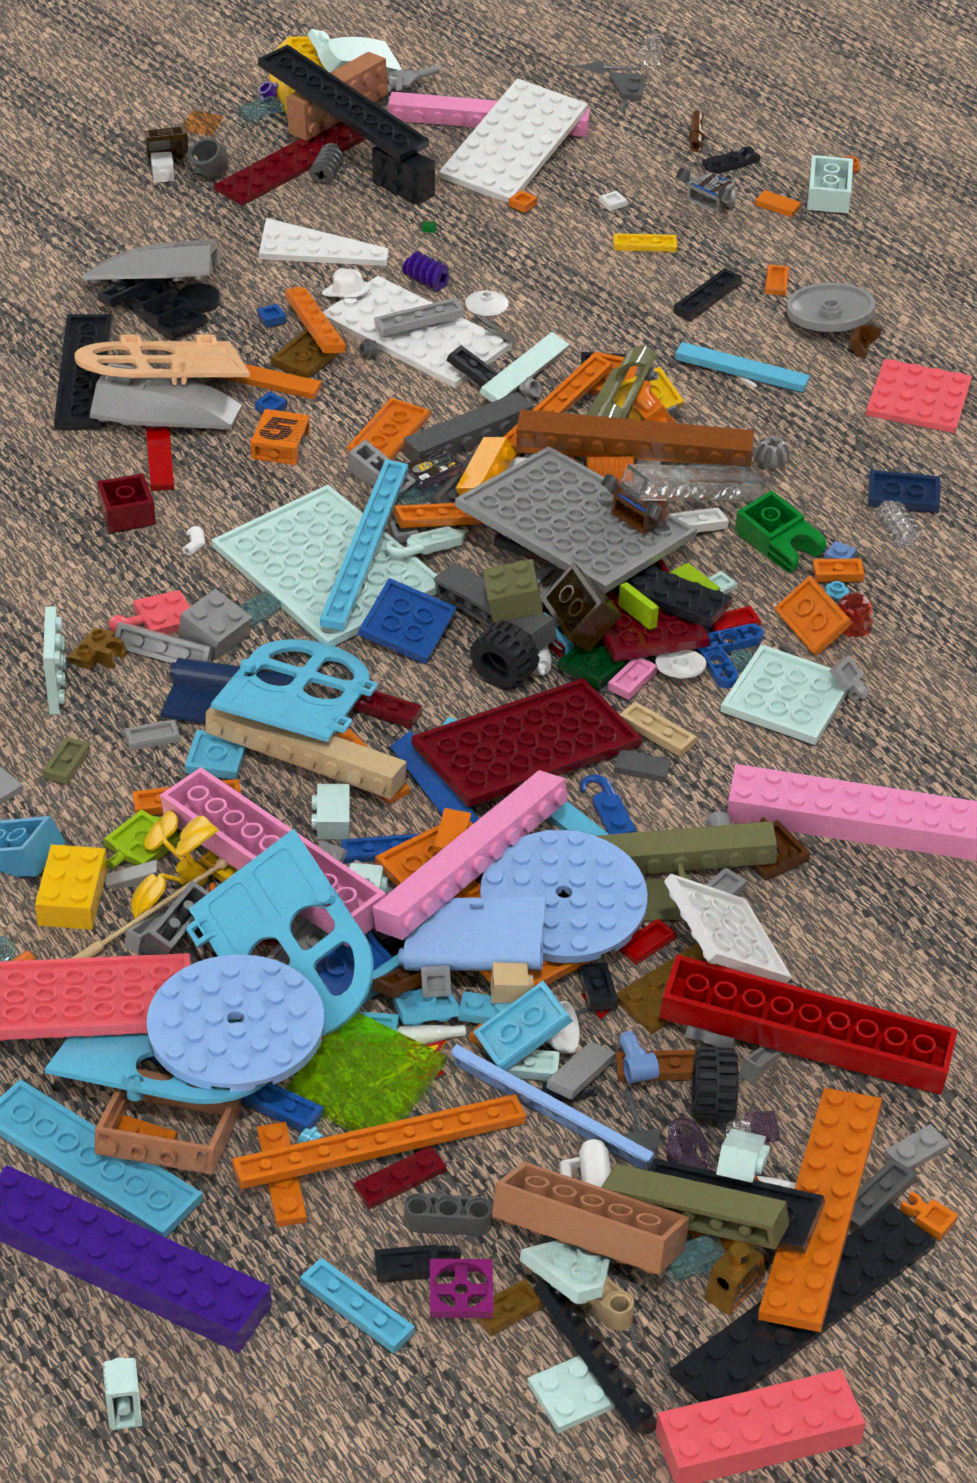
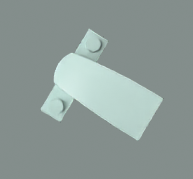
M311 29L307 34L318 52L321 63L328 72L334 71L368 51L386 58L387 72L401 70L400 65L384 41L364 37L330 39L326 32Z

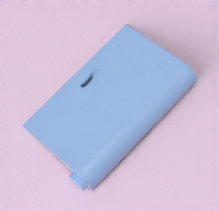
M546 897L452 898L405 937L404 948L399 949V965H404L405 971H421V967L450 965V971L492 970L493 962L527 963L528 970H542V935Z

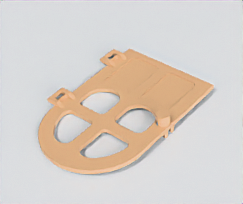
M119 335L120 341L95 343L78 349L75 352L74 358L78 366L94 373L128 378H171L173 385L177 384L178 377L181 378L182 385L186 384L187 377H250L249 370L231 342L217 341L215 335H194L195 341H141L140 335ZM109 350H126L129 355H96V353ZM141 350H164L173 354L144 355ZM100 363L135 364L137 369L115 368ZM148 363H172V368L154 369Z

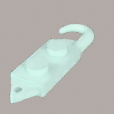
M449 526L410 535V538L407 539V547H393L392 545L395 544V541L390 540L385 544V549L388 553L398 557H407L419 553L428 555L432 552L449 550L452 547L462 545V540L467 536L468 530L452 529Z

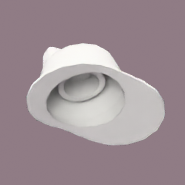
M340 268L333 275V284L322 291V295L327 297L353 298L367 293L370 286L367 282L363 281L362 275L358 270Z

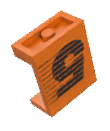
M265 409L250 442L251 459L297 465L300 441L303 434H310V415Z

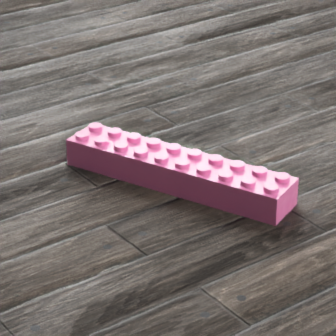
M735 764L727 813L730 815V820L733 823L760 822L761 818L764 817L767 821L774 822L779 820L790 832L977 861V801Z
M202 767L160 794L163 813L173 811L178 817L177 828L181 831L191 820L201 815L205 816L217 827L219 831L201 845L218 857L225 859L228 864L237 870H240L292 830ZM297 833L333 888L339 894V897L345 903V906L363 933L366 934L373 929L375 923L372 907L383 899L386 893ZM329 903V904L323 905V906L328 907V906H331L332 904ZM309 907L299 912V914L326 933L330 934L334 930V920L325 908ZM343 943L346 947L350 946L348 943Z

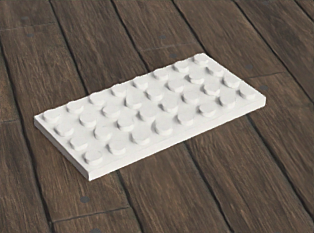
M517 78L439 171V178L483 195L508 202L510 197L520 190H524L588 111V103Z
M380 276L368 282L370 287L367 293L358 297L343 298L323 311L333 326L363 341L366 338L375 340L378 349L454 388L469 379L468 376L446 361L448 355L460 345L488 365L512 348V342L462 317L383 337L374 325V317L433 302Z

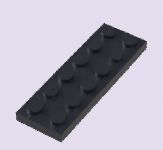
M657 1158L653 1159L648 1170L786 1201L789 1226L777 1247L804 1254L826 1203L824 1195L753 1180V1183L716 1175V1171Z

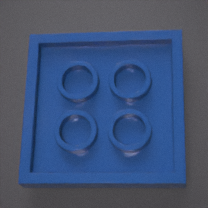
M388 578L361 624L358 635L423 664H427L452 620L457 607Z

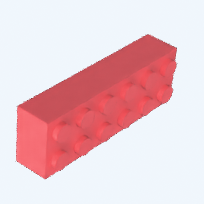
M842 1369L659 1412L657 1414L655 1434L674 1483H701L862 1443L866 1423Z

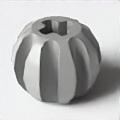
M775 436L765 437L756 447V461L762 468H769L770 471H774L776 468L781 469L786 465L790 457L789 446L782 438Z

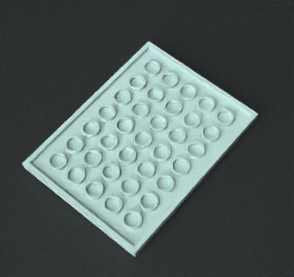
M329 485L212 539V548L315 639L327 647L335 646L358 634L361 624L388 578L430 596L437 594L434 577L437 574L414 555L398 557L388 553L385 549V544L390 540L395 541V544L392 545L393 547L403 548V546L384 531L345 630L320 626V617L363 515L360 510Z

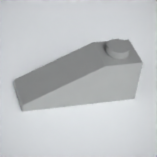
M365 439L349 452L348 470L363 483L374 487L384 461L390 459ZM408 473L398 496H401L416 484V480Z

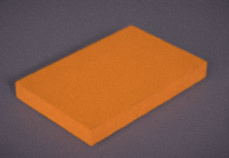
M811 575L774 607V610L814 655L820 654L853 624L851 619Z

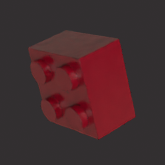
M144 473L96 481L98 504L109 533L156 524L154 500Z

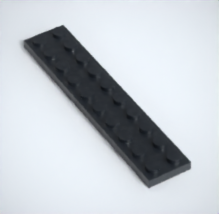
M288 44L258 58L259 67L399 162L429 147L430 139Z
M501 533L494 537L493 546L529 560L532 559L537 563L563 573L565 572V570L558 568L553 563L541 558L536 553ZM651 565L623 582L633 586L655 603L660 610L710 628L732 605L733 597L721 591L702 586L700 583L686 580L676 574L665 572ZM620 585L610 591L619 594Z
M891 1203L861 1230L856 1229L847 1236L821 1332L759 1320V1309L762 1302L760 1301L670 1369V1375L699 1403L749 1391L935 1248L936 1241Z

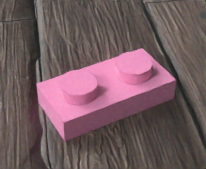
M641 657L633 658L608 682V690L630 700L657 673L656 664Z

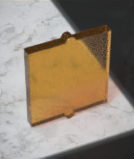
M192 111L183 126H185L188 132L213 135L224 116L211 114L210 112Z

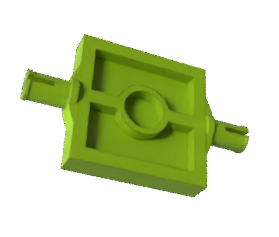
M141 809L105 837L104 846L116 853L107 859V866L114 870L123 861L130 862L136 866L153 860L158 861L170 850L163 843L153 851L147 850L144 846L146 834L161 817L152 816ZM175 831L167 838L169 843L174 847L177 846L181 834Z

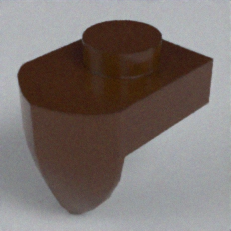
M861 325L854 328L849 339L850 349L853 352L855 351L858 357H866L870 344L880 336L882 328L873 325Z

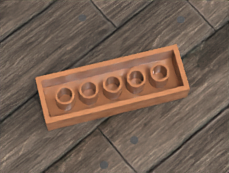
M368 51L330 72L373 102L388 95L386 58ZM294 92L286 97L289 134L308 141L340 122L298 92Z
M524 1161L496 1183L492 1217L503 1220L505 1224L518 1225L529 1229L534 1234L547 1235L563 1244H573L584 1248L591 1254H601L613 1258L617 1263L630 1264L641 1268L646 1273L659 1275L685 1251L690 1219L688 1216Z

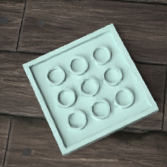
M761 644L722 702L720 712L816 745L846 697L848 690L843 691L829 671L831 668Z

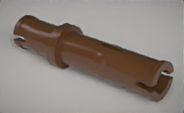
M694 111V114H691L689 140L691 141V150L699 152L703 149V141L705 139L703 131L704 114L701 111Z

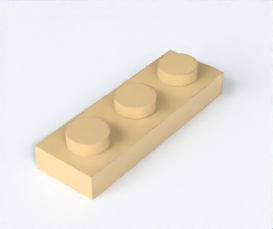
M636 701L619 714L637 733L679 757L696 744L697 736Z

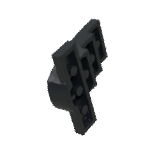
M172 278L123 279L118 284L97 293L99 302L109 307L119 306L123 302L151 328L172 340L208 323L207 315L193 310L191 301L178 297L176 288L162 284L163 282L171 281Z

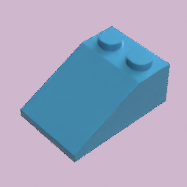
M51 816L0 820L1 872L16 877H35L44 871L51 844L63 845L65 842Z

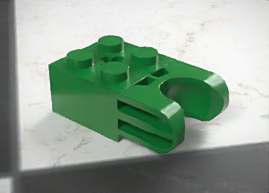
M773 490L737 511L735 532L789 574L798 569L799 555L796 551H803L816 557L827 549L826 538L805 521V516Z

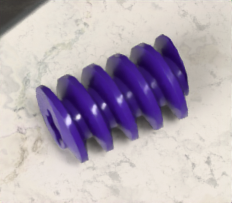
M415 251L405 260L402 267L403 274L424 285H428L432 289L434 288L436 291H440L448 284L449 268L447 265L435 261L431 257L429 258L420 251Z

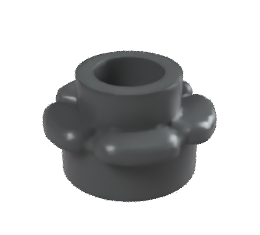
M366 338L360 344V355L365 356L366 360L376 358L378 352L377 342Z

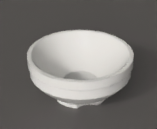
M560 1001V1004L573 1022L547 1040L546 1043L561 1054H570L576 1052L580 1038L579 1023L572 1005L567 1001Z

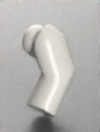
M193 526L187 530V535H190L189 540L191 542L185 545L182 550L183 553L189 556L194 555L205 546L204 531L198 526Z

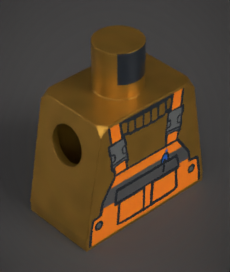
M736 1241L712 1267L704 1299L730 1316L765 1279L764 1256L748 1244Z

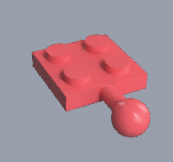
M180 590L145 597L133 601V609L137 616L125 618L122 615H115L109 620L108 627L110 631L116 632L118 622H124L135 626L143 624L146 629L164 634L179 631L181 613L190 608Z

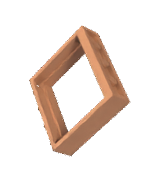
M137 1069L140 1075L150 1079L166 1081L174 1077V1075ZM188 1083V1086H190V1087L200 1088V1087H196V1086L191 1085V1084ZM116 1088L95 1128V1154L213 1174L239 1116L241 1098L223 1103L194 1104L144 1094V1098L139 1100L222 1115L208 1146L117 1130L131 1101L127 1099L126 1090ZM200 1152L207 1153V1155H200Z

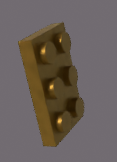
M306 328L271 357V365L297 376L311 378L339 353H323Z

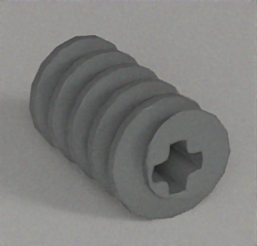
M333 143L325 144L321 148L309 169V175L315 182L326 185L333 182L344 162V156L340 148Z

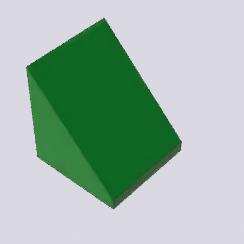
M422 221V232H436V222Z

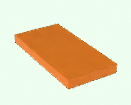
M391 397L347 446V451L350 452L366 439L392 461L404 447V438L415 434L431 416V410Z

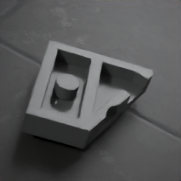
M609 72V80H612L614 83V88L619 92L621 99L641 101L647 76L638 73Z

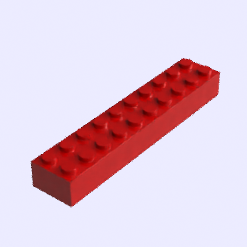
M676 954L663 994L659 1015L660 1019L712 1031L728 1037H735L741 1041L942 1095L958 1031L955 1028Z

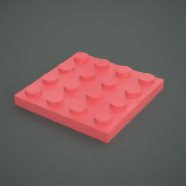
M884 359L866 410V416L956 433L972 376L959 372L944 371L939 368H929L918 364Z

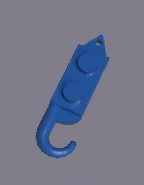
M594 774L584 777L580 783L582 792L586 790V785L589 783H597L603 790L593 797V807L605 831L608 834L635 833L636 828L611 782L602 775Z

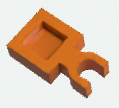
M913 1191L909 1194L908 1201L914 1205H909L903 1201L900 1206L902 1213L908 1216H915V1224L939 1241L945 1237L958 1220L957 1213L934 1199L929 1204H926Z

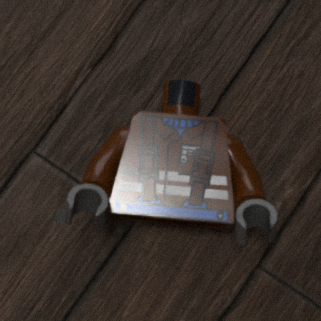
M609 473L605 475L601 485L606 487L614 496L611 514L644 535L656 526L664 527L667 524L670 515L668 506L671 500L668 491L661 490L658 492L647 484H641L632 488H622L618 484L619 480Z

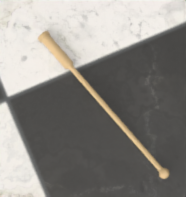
M223 858L218 859L216 865L193 879V881L199 883L218 869H225L227 861ZM189 883L104 940L94 942L72 958L94 957L104 950L106 944L178 897Z

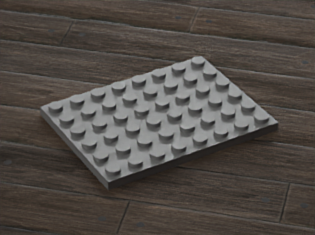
M549 446L460 495L455 500V507L536 553L541 558L553 563L558 568L566 571L574 562L604 593H607L694 539L697 529L669 515L667 524L664 527L656 526L645 535L611 514L614 496L606 487L601 485L604 479L603 476Z

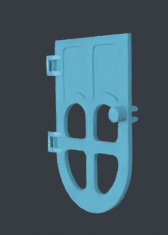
M299 639L278 640L258 647L248 659L241 660L240 669L213 700L211 708L328 742L336 731L341 733L347 731L353 720L346 716L362 694L366 696L373 694L378 687V683L370 681L369 671L363 662L345 650L335 646L327 647L323 643ZM293 651L304 652L312 656L303 667H297L270 658L279 653ZM326 661H334L346 666L354 679L346 681L321 674L317 671ZM261 669H270L293 676L295 679L289 685L275 686L262 681L256 674ZM309 683H318L341 690L343 694L335 699H321L312 697L303 690Z
M294 829L189 908L195 920L185 928L197 948L202 947L209 941L218 956L251 955L253 949L261 941L277 939L290 957L288 966L306 977L315 987L321 998L324 1009L322 1036L328 1035L346 1024L365 1001L373 977V955L370 944L345 906V903L339 897V894L333 888ZM329 903L332 904L331 906H328V907L323 906V905H327V904H329ZM309 907L325 908L334 920V930L309 950H303L291 929L295 916L300 911ZM198 927L203 933V936L199 939L194 933V930ZM348 943L352 948L355 961L353 980L345 993L333 996L316 971V964L341 944Z
M238 1019L228 1020L229 1023H241L243 1021ZM143 1033L68 1037L45 1068L46 1074L126 1090L127 1099L130 1101L142 1100L145 1096L144 1094L187 1103L215 1104L246 1097L267 1084L256 1085L255 1090L230 1092V1088L214 1087L212 1090L190 1087L188 1083L175 1076L166 1081L146 1078L138 1073L136 1067L143 1059L155 1055L148 1041V1035Z

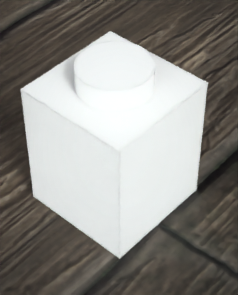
M151 153L153 181H174L172 153Z

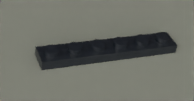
M540 1280L533 1288L629 1427L633 1432L646 1434L654 1432L657 1420L653 1416V1409L640 1398L636 1392L634 1382L623 1374L619 1368L617 1358L606 1350L602 1344L600 1334L592 1329L585 1320V1313L567 1296L552 1287L550 1283Z

